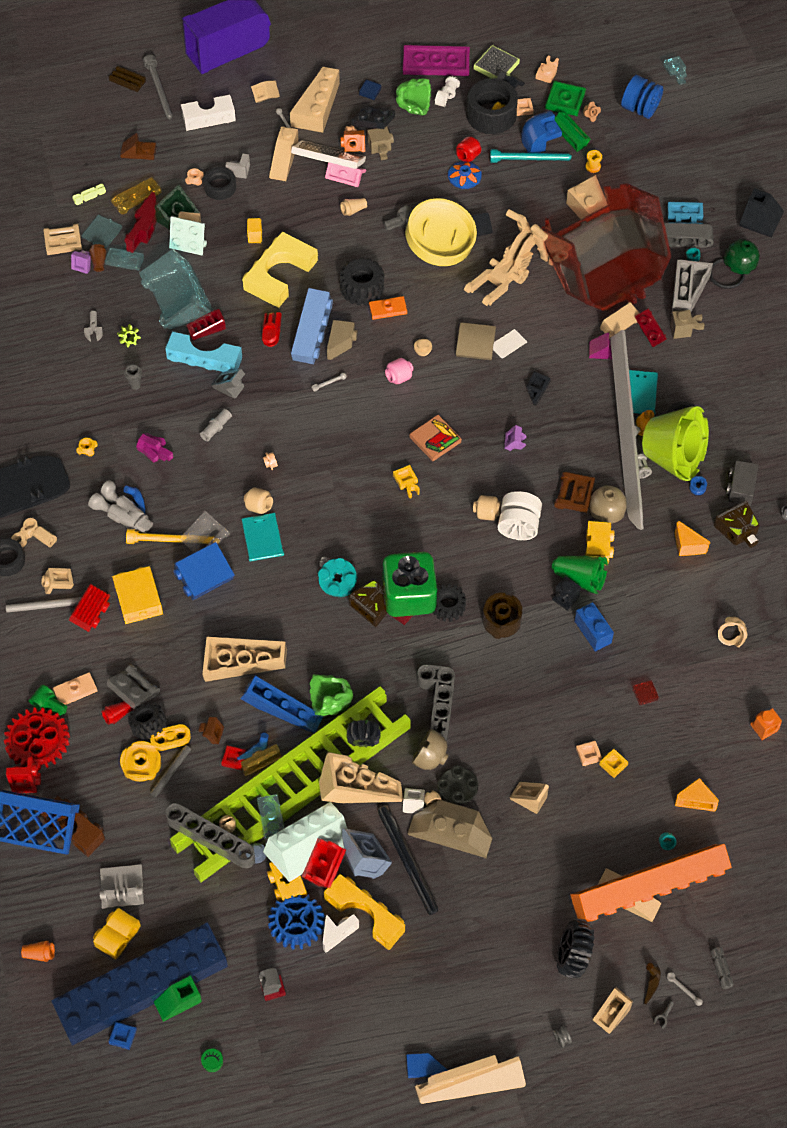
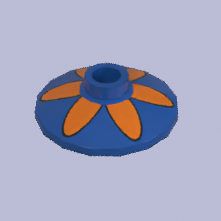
M471 162L455 163L448 171L450 183L460 189L473 188L481 181L482 172L480 168Z

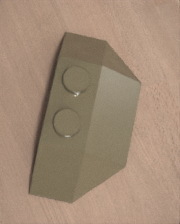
M442 800L436 801L415 814L408 831L409 836L487 858L492 842V837L479 811Z

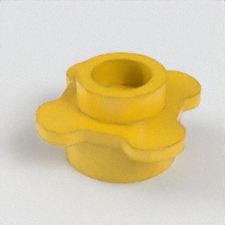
M83 438L80 440L76 451L78 454L93 456L94 449L98 444L95 440Z

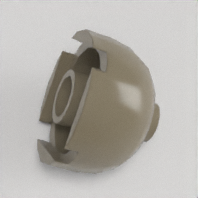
M606 485L593 492L590 498L589 511L595 520L612 524L624 517L627 501L620 489Z
M429 730L421 741L420 747L415 752L411 763L424 770L435 769L439 764L444 765L449 756L446 753L448 746L445 738L435 730Z

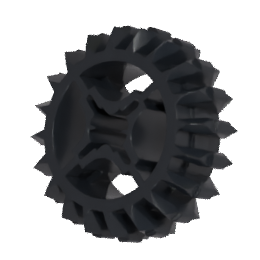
M573 920L565 926L558 945L556 959L558 972L565 975V977L580 978L585 973L593 953L595 937L592 925L582 920Z

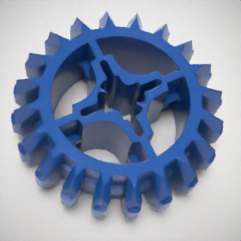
M300 894L298 897L291 896L290 899L285 898L282 903L276 900L275 905L277 908L271 907L272 914L268 916L270 921L268 927L272 930V937L277 936L276 942L280 943L283 941V947L291 944V949L293 950L295 945H299V948L303 949L304 943L310 947L311 939L317 942V935H322L323 930L321 928L325 926L323 921L325 915L321 912L322 907L320 905L316 906L317 900L310 901L309 895L302 898ZM309 913L314 918L310 928L307 926V922H305ZM283 914L288 920L284 929L279 924ZM300 919V922L293 923V920ZM301 932L302 934L294 935L293 933Z

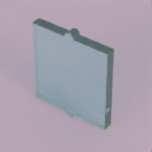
M98 215L83 233L82 238L92 242L93 245L101 244L106 249L123 227L113 222L112 219L108 220Z

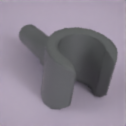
M669 1001L661 1015L655 1017L654 1025L658 1019H663L665 1024L662 1026V1029L667 1026V1017L674 1005L672 1001Z

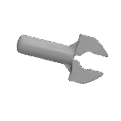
M96 311L90 312V327L84 328L85 337L90 342L93 331L96 333L97 341L103 336L102 327H97Z

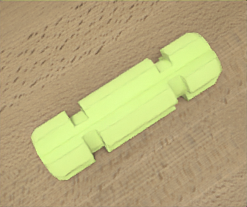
M103 184L96 185V188L92 187L82 191L81 194L73 195V201L76 205L83 203L82 201L86 202L93 199L98 194H104L106 192Z

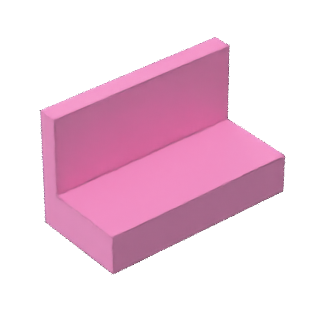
M328 163L325 178L359 187L362 173H366V169L360 167L353 169Z

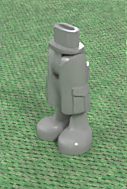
M111 480L103 484L101 495L95 493L90 498L88 503L90 508L107 512V516L110 519L123 524L127 528L146 533L153 526V522L148 519V516L142 510L135 506L133 501L124 495L119 497L115 493L116 485ZM105 500L110 501V502H112L113 504L110 505V504H108Z

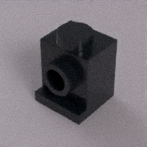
M565 576L556 586L555 596L552 600L568 611L579 599L581 586Z

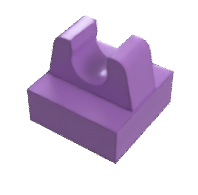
M84 250L81 252L74 251L71 254V269L88 274L90 271V252Z
M515 425L506 432L504 449L509 451L513 449L521 450L526 446L525 443L521 442L526 438V435L522 433V427Z

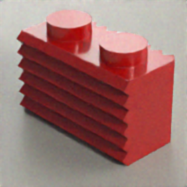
M90 584L69 621L88 632L92 627L96 629L101 620L98 617L101 611L105 613L110 605L108 602L110 595Z

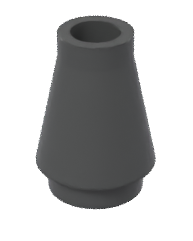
M134 364L127 366L124 371L125 378L132 389H139L142 378L141 368Z

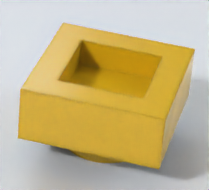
M613 749L600 761L599 765L615 778L628 766V761Z

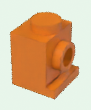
M364 130L344 131V137H341V147H344L345 152H365Z
M772 708L757 714L756 720L750 725L761 740L779 730L782 720Z

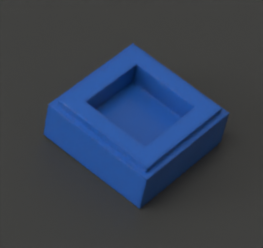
M115 1022L109 1044L130 1050L137 1028Z

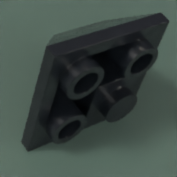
M754 188L739 226L772 238L784 210L770 193Z

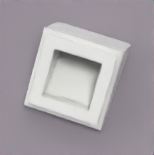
M405 788L403 812L417 814L424 809L425 790Z

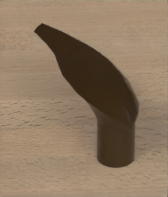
M653 963L646 965V969L651 974L647 985L646 998L643 1003L646 1005L656 992L661 978L659 966L655 967Z

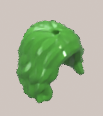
M411 79L401 83L396 90V102L399 107L412 114H427L431 100L429 79Z
M313 674L310 682V700L312 701L315 715H337L346 711L353 699V691L349 682L344 678H335L332 675Z

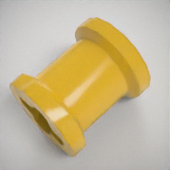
M597 150L589 151L587 153L588 162L586 163V170L596 173L601 169L600 161L602 160V154Z

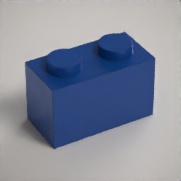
M593 602L576 610L575 623L594 651L612 643L614 632Z

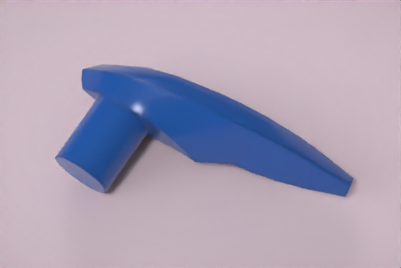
M126 485L124 492L132 495L138 508L146 514L141 492L136 487Z
M262 733L259 742L237 757V759H247L263 752L268 745V734Z

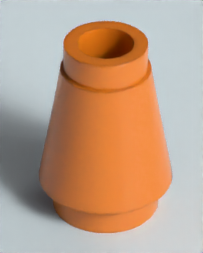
M46 940L23 945L21 953L23 958L48 962L54 958L55 947L52 942Z

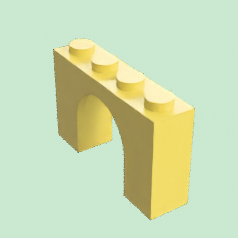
M282 232L273 240L272 245L265 249L262 257L254 262L251 270L244 274L242 279L244 290L279 308L289 296L288 285L271 277L267 273L268 270L278 263H290L309 272L318 261L317 249Z

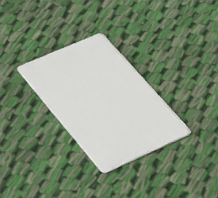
M514 329L495 341L493 350L501 358H504L527 343V341Z

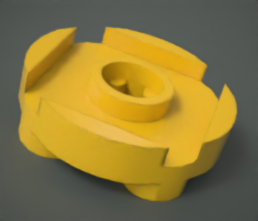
M138 741L132 743V746L128 747V749L125 748L120 757V764L125 777L134 781L152 780L160 770L161 756L151 743ZM141 757L144 758V761L146 762L143 765H138V763H135L136 761H139Z

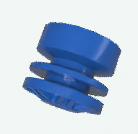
M635 75L624 92L622 108L631 112L637 109L638 115H643V117L649 119L659 106L663 94V86L656 85L655 82L648 84L646 78Z

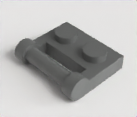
M133 664L108 679L106 684L133 709L156 697L160 692V688L152 685L145 679ZM130 677L135 679L147 691L144 692L136 683H134L130 679Z

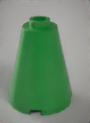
M558 556L553 561L552 569L556 575L562 578L566 576L581 586V588L593 594H598L597 590L601 591L605 583L607 571L604 570V565H608V560L604 556Z

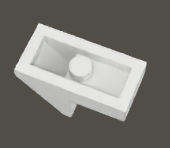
M354 914L349 918H343L338 923V926L326 915L323 936V950L325 952H328L359 928V920Z

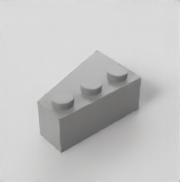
M677 260L671 315L673 311L690 310L692 312L710 278L713 263Z

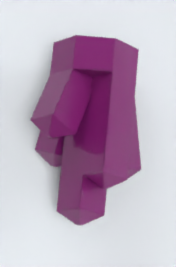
M148 433L142 434L136 445L137 450L145 454L153 463L159 459L163 461L173 459V452L163 448L166 444L164 438L155 437Z

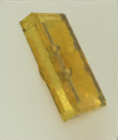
M275 744L263 751L259 750L252 757L242 761L241 768L244 775L247 776L280 759L281 755L278 745Z

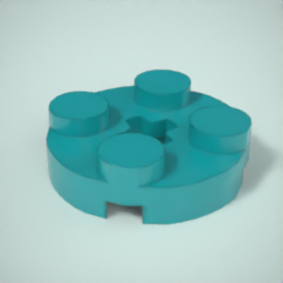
M342 558L329 560L318 573L319 584L322 590L330 596L345 597L355 589L357 571L350 562ZM335 574L343 575L340 583L333 581Z

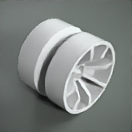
M510 492L506 494L501 505V514L498 522L499 532L508 538L516 540L534 538L538 532L542 508L540 499L526 492Z

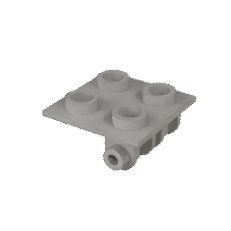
M142 864L100 869L102 909L144 904Z

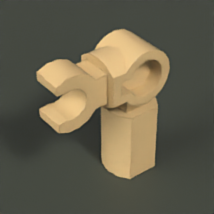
M33 518L26 519L20 532L15 533L11 537V539L16 541L22 539L19 542L22 548L27 544V539L32 536L48 547H52L57 541V537L39 526Z

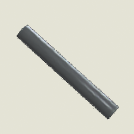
M187 745L183 747L150 792L153 797H157L190 753V747Z

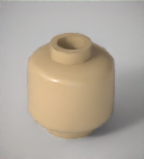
M254 487L245 494L244 502L249 511L264 514L271 509L273 498L269 491Z
M481 495L478 501H474L473 512L477 513L478 519L493 521L501 514V502L495 496Z

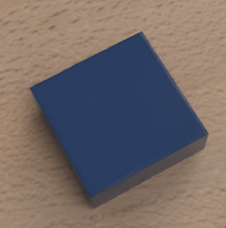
M366 80L359 91V95L375 100L381 90V85Z

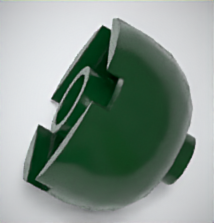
M738 239L727 247L723 260L726 266L728 264L731 267L732 272L749 274L757 268L760 254L753 242L746 239Z

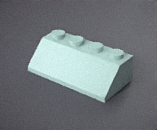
M329 802L269 837L263 852L290 882L303 874L318 838L326 842L331 841L344 848L342 829H347L344 816Z

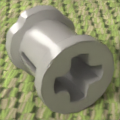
M638 454L639 478L642 479L651 475L652 470L647 465V457L644 454Z

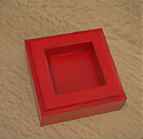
M227 745L221 763L222 766L242 770L245 759L238 760L237 757L244 754L247 750Z

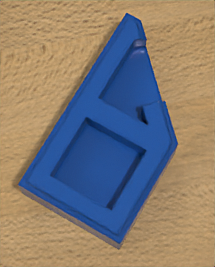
M429 1053L407 1055L408 1078L431 1077L448 1071Z

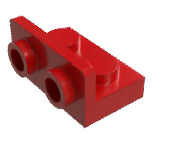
M28 757L27 767L14 766L13 768L6 769V776L12 792L37 793V785H41V773H38V764L34 763L33 757Z

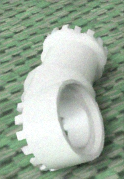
M449 76L446 78L445 86L437 92L435 105L445 107L446 101L455 97V90L460 85V81L455 79L456 77Z

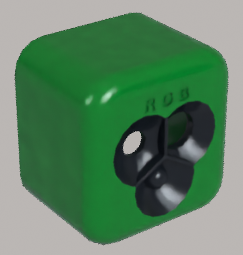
M428 552L387 555L383 560L382 568L387 613L393 617L434 612L437 604V583L432 555ZM399 576H406L409 581L406 584H399L397 578ZM420 576L421 581L416 582L414 577Z

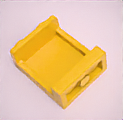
M150 566L139 567L136 570L121 572L112 576L125 624L163 614Z

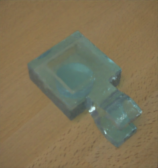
M680 56L664 60V67L670 76L676 75L678 84H685L684 78L687 77L686 65Z

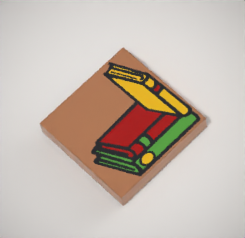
M439 415L410 433V438L432 461H435L460 444L462 440Z

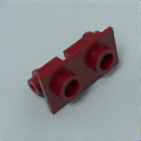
M649 308L635 316L652 347L667 339L666 334L661 330Z

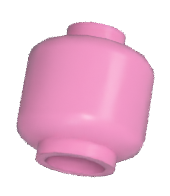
M398 358L388 363L385 375L389 382L396 385L401 384L412 377L413 366L404 358Z

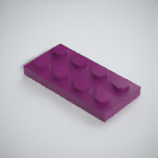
M404 45L403 75L469 76L470 47Z

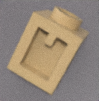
M48 568L45 575L42 576L41 582L46 594H50L53 588L72 589L74 585L71 569Z

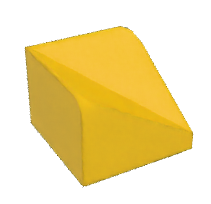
M249 218L247 220L249 243L262 242L260 218Z

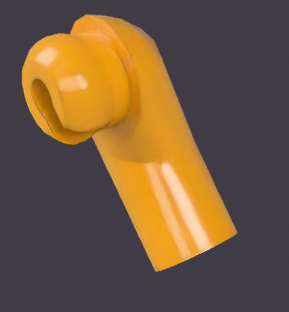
M652 410L644 411L636 419L637 427H640V432L638 433L640 436H643L648 421L654 417Z

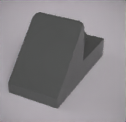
M241 369L223 372L212 384V387L232 398H236L244 388L241 379L245 373Z

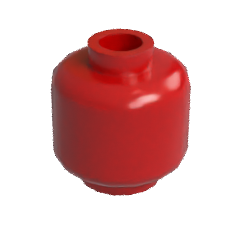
M473 137L464 138L456 147L458 158L465 162L473 161L481 153L480 142Z

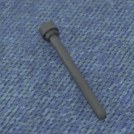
M147 55L143 58L144 66L150 70L166 118L170 120L173 118L156 70L157 60L154 55Z

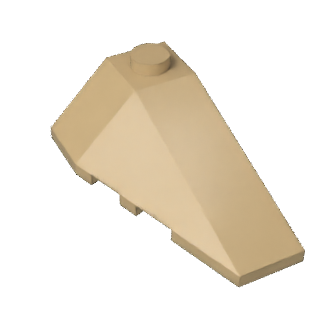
M334 753L326 755L319 780L322 801L367 803L402 802L404 800L400 781L381 772L377 774L369 770L367 765H358L352 762V758L346 755Z

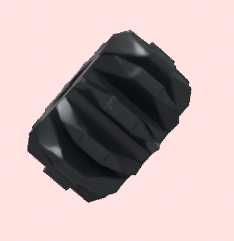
M360 720L348 724L346 737L347 742L352 744V746L367 748L379 743L381 730L380 725L376 722Z

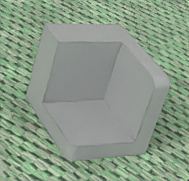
M242 154L240 162H226L225 167L233 171L235 177L246 179L250 168L249 154Z

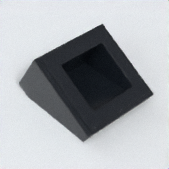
M488 212L472 216L476 225V237L493 233Z

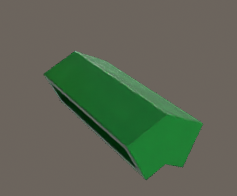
M559 112L554 120L562 131V137L576 152L587 146L591 138L566 112Z

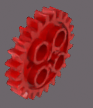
M35 707L33 713L26 709L25 716L18 713L19 720L12 718L14 725H7L10 732H4L7 738L4 740L5 750L9 753V758L14 759L16 765L21 762V766L26 767L28 757H33L34 763L38 764V770L41 769L43 764L46 768H49V762L55 765V758L62 759L61 752L67 753L65 746L70 745L68 740L70 734L67 732L69 729L65 725L64 718L60 719L59 713L53 715L51 709L45 713L43 707L40 712H37ZM35 724H40L39 727L32 728ZM50 735H55L54 738L47 739ZM21 739H27L25 742L19 743ZM42 750L40 753L34 754V751Z

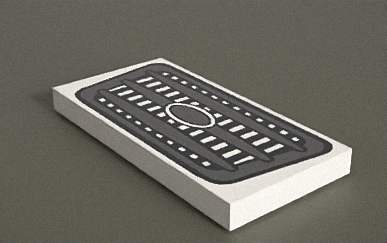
M300 141L292 146L291 151L293 154L353 169L362 165L366 159V156L306 141Z

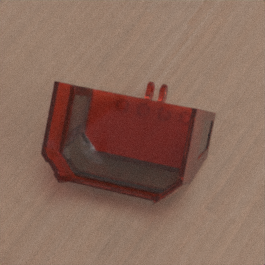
M628 183L620 184V188L612 189L611 186H603L607 206L557 233L552 232L550 221L547 217L545 218V226H542V230L548 235V238L544 241L546 251L566 294L602 311L609 310L612 306L626 299L629 303H637L635 294L638 298H646L644 289L661 280L671 259L659 197Z

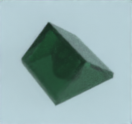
M180 185L173 188L155 205L157 222L169 230L171 216L178 218L179 212L199 213V210Z

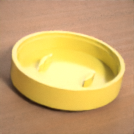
M429 199L417 205L411 212L405 230L406 239L411 250L425 262L437 266H451L463 261L471 252L477 235L475 222L468 211L459 204L446 199Z

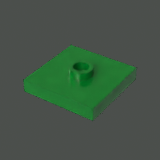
M554 81L545 109L578 116L586 88Z

